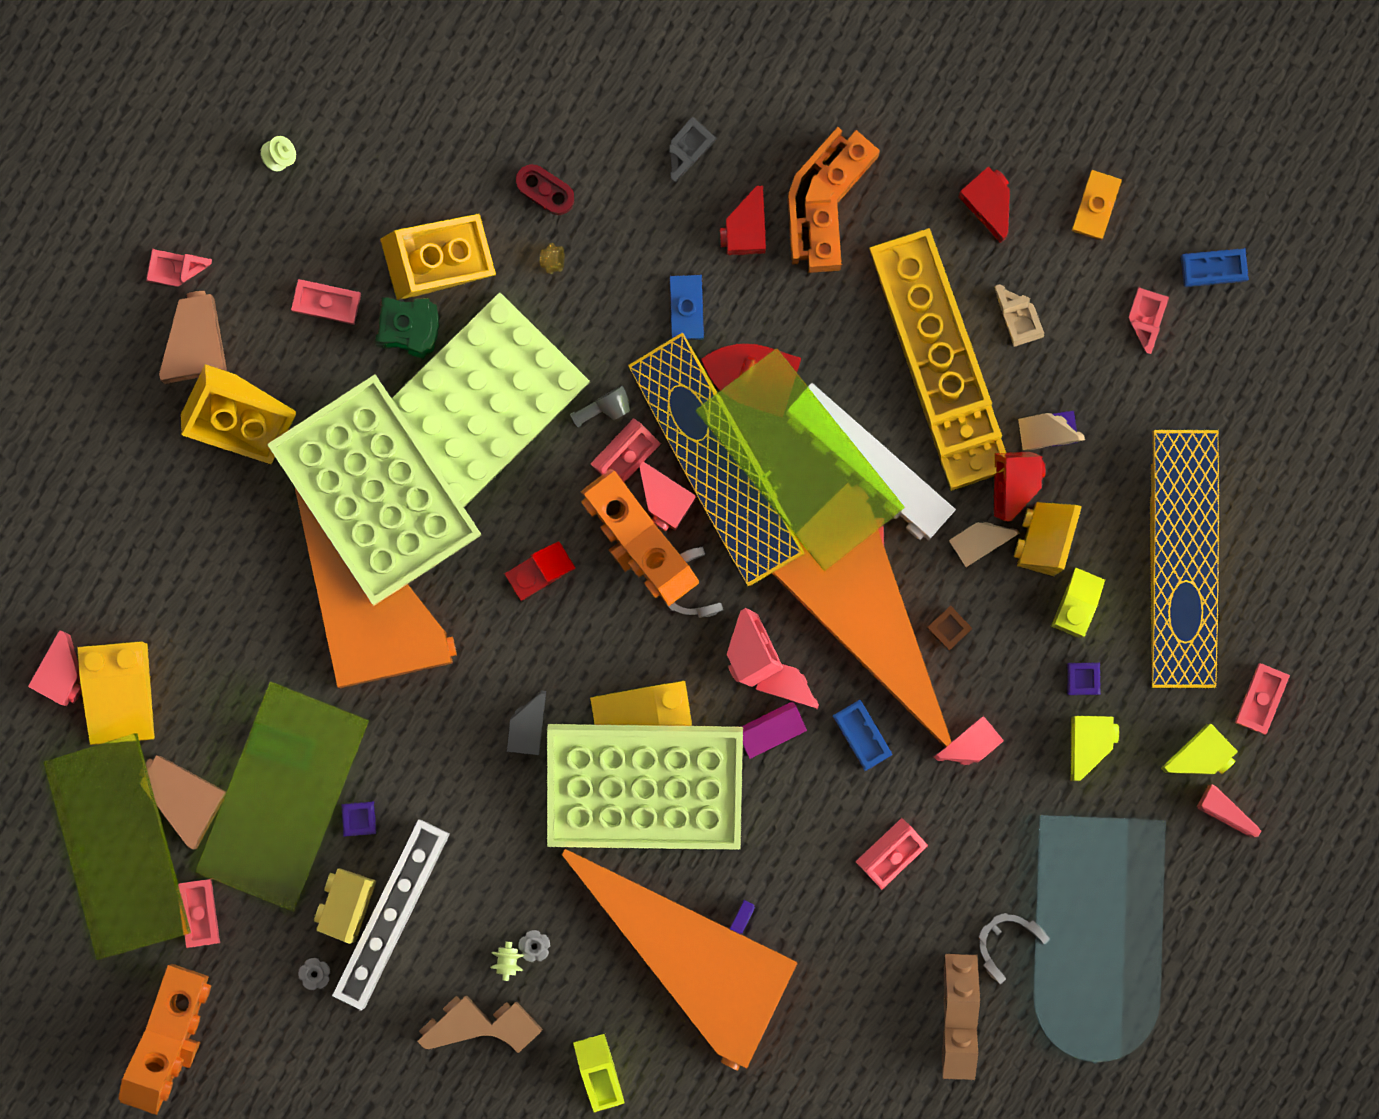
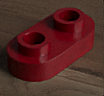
M535 164L526 165L518 171L516 176L517 188L525 197L554 215H563L571 210L574 205V193L568 184ZM529 177H536L538 179V184L535 187H529L526 184ZM556 194H561L565 198L564 202L560 205L552 201Z

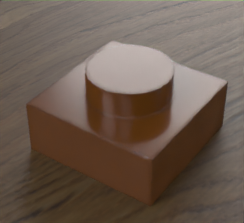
M951 605L927 627L948 651L973 629Z

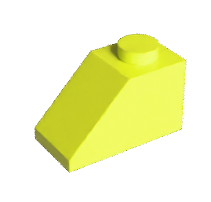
M1075 568L1051 626L1080 639L1085 637L1097 608L1105 580Z
M1071 717V781H1081L1113 750V743H1118L1119 725L1113 724L1114 717Z
M1207 724L1161 769L1165 773L1215 774L1218 771L1220 774H1223L1235 763L1232 757L1238 751L1212 724Z
M605 1034L574 1042L579 1069L593 1112L625 1104Z

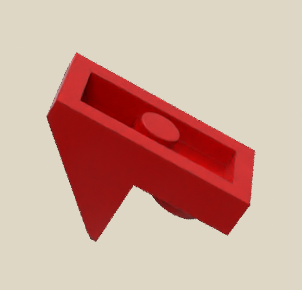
M558 541L533 553L531 558L504 574L519 599L523 601L574 570L575 566Z

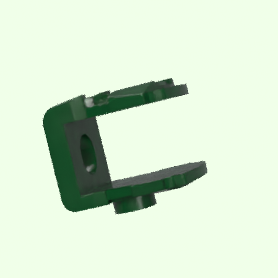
M382 297L380 301L381 312L378 334H376L375 339L376 346L390 349L398 347L408 350L410 355L424 359L427 354L433 352L437 340L439 325L437 305L430 302V298L414 299V302H400L395 299Z

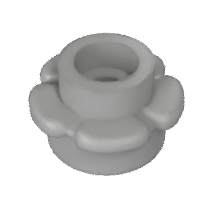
M537 930L528 931L526 936L522 937L519 941L518 948L524 954L523 958L526 961H542L549 954L550 940L546 935H541ZM533 943H536L538 946L535 950L531 948Z
M311 958L306 960L305 965L299 969V979L303 981V986L309 990L321 989L329 982L330 968L324 961L320 962L317 958ZM316 971L317 977H312L311 973Z

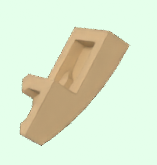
M1000 284L996 285L995 292L1013 346L1043 338L1044 331L1035 307L1030 303V298L1005 290V287Z
M1046 413L1018 419L1023 450H1034L1085 440L1084 435L1073 430L1062 416Z
M977 522L950 539L949 542L965 567H968L1020 533L1014 528L1009 529L993 525L992 523Z

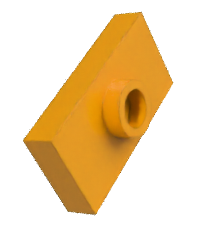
M1091 170L1072 231L1102 241L1122 179Z

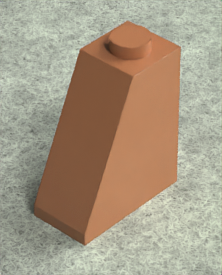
M205 291L190 292L186 294L187 298L178 301L159 373L160 380L164 384L199 378L205 364L227 371L215 299L211 294L206 295Z
M156 755L154 760L149 758L140 774L144 777L141 785L184 843L191 849H197L228 792L162 756Z

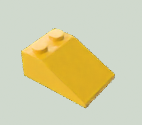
M480 214L394 230L380 239L397 300L420 296L496 275Z
M205 364L181 413V431L183 436L272 464L275 456L267 444L289 430L296 416V411L236 374Z
M1037 502L1033 509L1027 508L1022 527L1027 528L1025 539H1018L1014 552V557L1019 558L1017 566L1050 576H1055L1064 570L1081 506Z
M131 642L77 647L80 684L90 745L154 739L147 643Z
M685 681L590 697L595 725L692 726Z

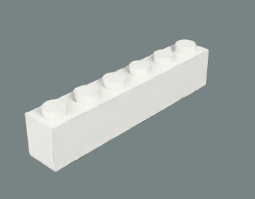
M813 383L808 386L786 411V416L790 418L787 424L800 435L806 432L814 439L810 444L824 456L827 453L831 454L837 460L834 465L848 477L851 474L856 476L861 481L858 486L871 498L875 495L885 502L882 507L892 517L897 519L901 516L909 523L906 527L907 530L917 539L921 540L925 537L929 541L956 510Z
M418 819L332 995L333 997L360 1010L366 1007L450 833Z

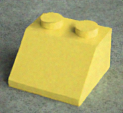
M340 868L337 869L336 874L330 873L324 891L329 892L326 904H319L314 918V922L319 923L317 931L349 944L356 942L376 880Z

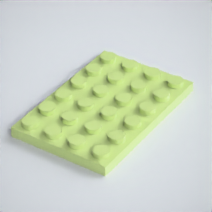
M499 293L392 400L462 506L465 507L590 381L523 314Z
M375 374L267 444L373 606L481 536L480 531Z
M548 724L547 847L740 849L743 727Z

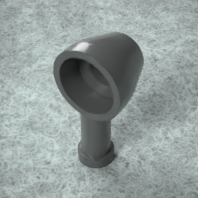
M621 385L608 392L610 393L609 395L605 394L583 409L571 413V418L576 426H582V423L601 412L605 413L612 420L629 412L628 396L624 387Z

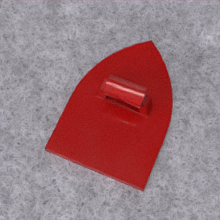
M735 344L720 348L701 360L712 382L728 398L743 406L782 418L801 358L757 344Z

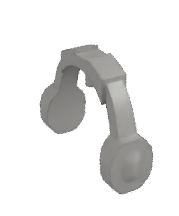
M703 547L689 549L680 555L687 563L704 556L705 552ZM675 602L668 606L672 611L686 615H698L699 618L710 617L723 611L721 603L695 609L683 608Z
M1004 913L995 916L987 926L983 927L979 935L980 950L986 962L983 966L986 968L987 973L999 984L1003 983L1006 978L988 954L986 948L988 933L992 929L996 935H999L1002 931L996 926L998 923L1005 921L1016 922L1028 929L1045 945L1050 938L1042 927L1033 920L1029 923L1019 916Z

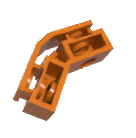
M837 127L796 173L787 200L792 264H798L799 260H807L808 273L840 271L842 264L837 203L875 162L880 153V150L857 130L846 140L841 136L842 130ZM840 146L843 150L829 166L824 165L823 163ZM815 168L819 172L813 176L805 199L804 218H797L795 198L800 184ZM802 227H808L810 245L808 251H803Z
M609 469L580 491L585 497L581 501L585 509L592 517L596 514L604 523L600 528L611 543L614 540L618 542L609 549V552L625 572L631 568L638 578L644 575L647 579L644 584L655 598L660 595L665 603L670 606L699 584V580L690 566L654 524L615 470ZM613 500H618L620 503L619 512L613 516L607 515V504Z
M174 964L167 966L146 1030L122 1078L118 1098L120 1103L157 1115L163 1100L167 1101L170 1095L174 1077H178L182 1066L191 1067L200 1042L189 1038L191 1034H195L201 1017L198 1016L201 1003H206L210 993L211 985L207 984L209 976ZM178 994H183L188 998L189 1005L186 1011H182L176 1006L175 1001Z

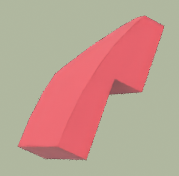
M152 249L146 282L179 287L210 266L212 259Z
M1138 287L1128 318L1146 353L1151 354L1169 297Z
M782 664L784 669L757 684L756 690L818 709L819 704L813 697L805 676L797 668Z
M983 716L941 750L934 758L942 762L944 760L961 762L963 765H970L973 762L978 763L1004 740Z

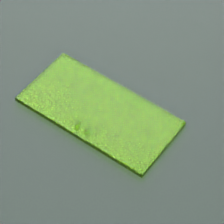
M777 348L695 410L824 571L905 508Z
M270 681L195 873L294 912L369 720Z
M134 733L44 761L96 959L100 960L190 934V926L138 734Z

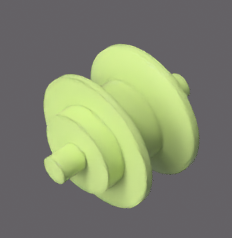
M276 136L262 146L261 158L269 169L281 171L286 166L294 163L296 151L290 140L283 136Z
M506 942L505 948L499 947L498 952H492L493 955L498 957L497 964L490 966V968L497 969V974H503V981H509V975H516V971L523 970L517 966V959L523 957L524 954H518V949L512 948V942Z

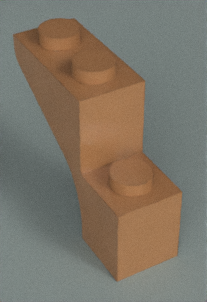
M945 954L944 1031L942 1045L943 1079L975 1080L978 1060L977 1024L980 1007L977 955Z
M467 995L462 1000L456 996L443 1008L447 1014L440 1021L437 1022L432 1018L419 1031L423 1037L417 1042L425 1049H432L479 1036H493L505 1041L519 1053L543 1029L517 1001L512 1006L508 1002L501 1006L493 1014L497 1020L492 1023Z

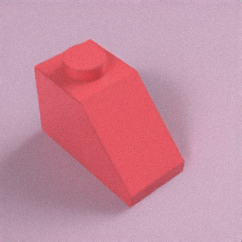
M642 462L639 468L648 513L653 516L651 520L664 531H667L669 527L676 530L695 502L696 496L647 463Z
M747 608L741 610L727 651V656L731 663L728 668L732 677L737 682L753 687L784 668L759 615Z
M59 630L28 687L60 705L67 706L69 702H76L82 690L81 685H79V664L71 636Z

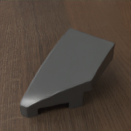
M694 117L671 140V179L675 182L717 139Z
M540 691L535 698L524 706L519 707L511 717L507 752L539 755L546 691Z

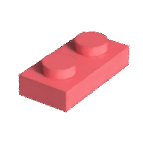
M298 279L291 310L296 313L355 325L361 293Z
M1259 663L1235 723L1266 735L1290 675Z
M212 879L178 884L186 948L220 943Z

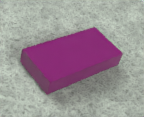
M793 701L741 726L743 727V746L750 759L807 731Z

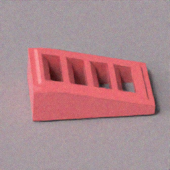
M1213 784L1207 786L1197 805L1199 810L1251 838L1259 837L1261 830L1216 786Z

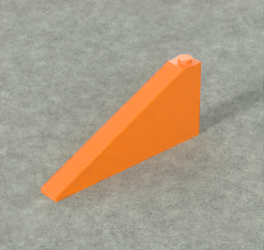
M846 484L795 534L805 554L772 574L944 747H947L951 743V739L870 506L866 503L869 497L857 485L851 488Z
M295 488L337 687L344 688L452 664L451 656L457 655L453 636L447 638L445 630L411 587L407 584L373 606Z
M565 849L562 856L716 1053L723 1057L721 1063L735 1070H738L740 1065L747 1068L798 962Z

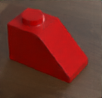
M988 166L960 191L958 197L1001 243L1008 235L1010 189L1007 185L1009 182L999 170L996 169L993 172Z
M756 186L728 216L726 228H720L721 247H727V255L765 254L763 186Z
M1033 452L995 453L994 467H996L997 472L994 475L995 517L1003 521H1012L1042 488V479L1046 473L1045 463L1042 460V456Z

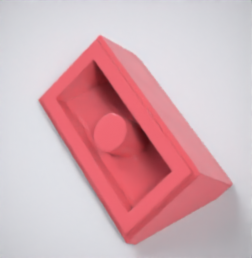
M633 418L593 460L591 465L601 475L609 469L615 470L625 483L661 443L642 423Z
M901 818L856 863L882 890L928 845Z

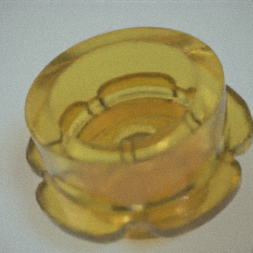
M549 243L546 249L541 250L540 265L546 269L547 273L553 274V272H561L563 270L565 259L563 247Z

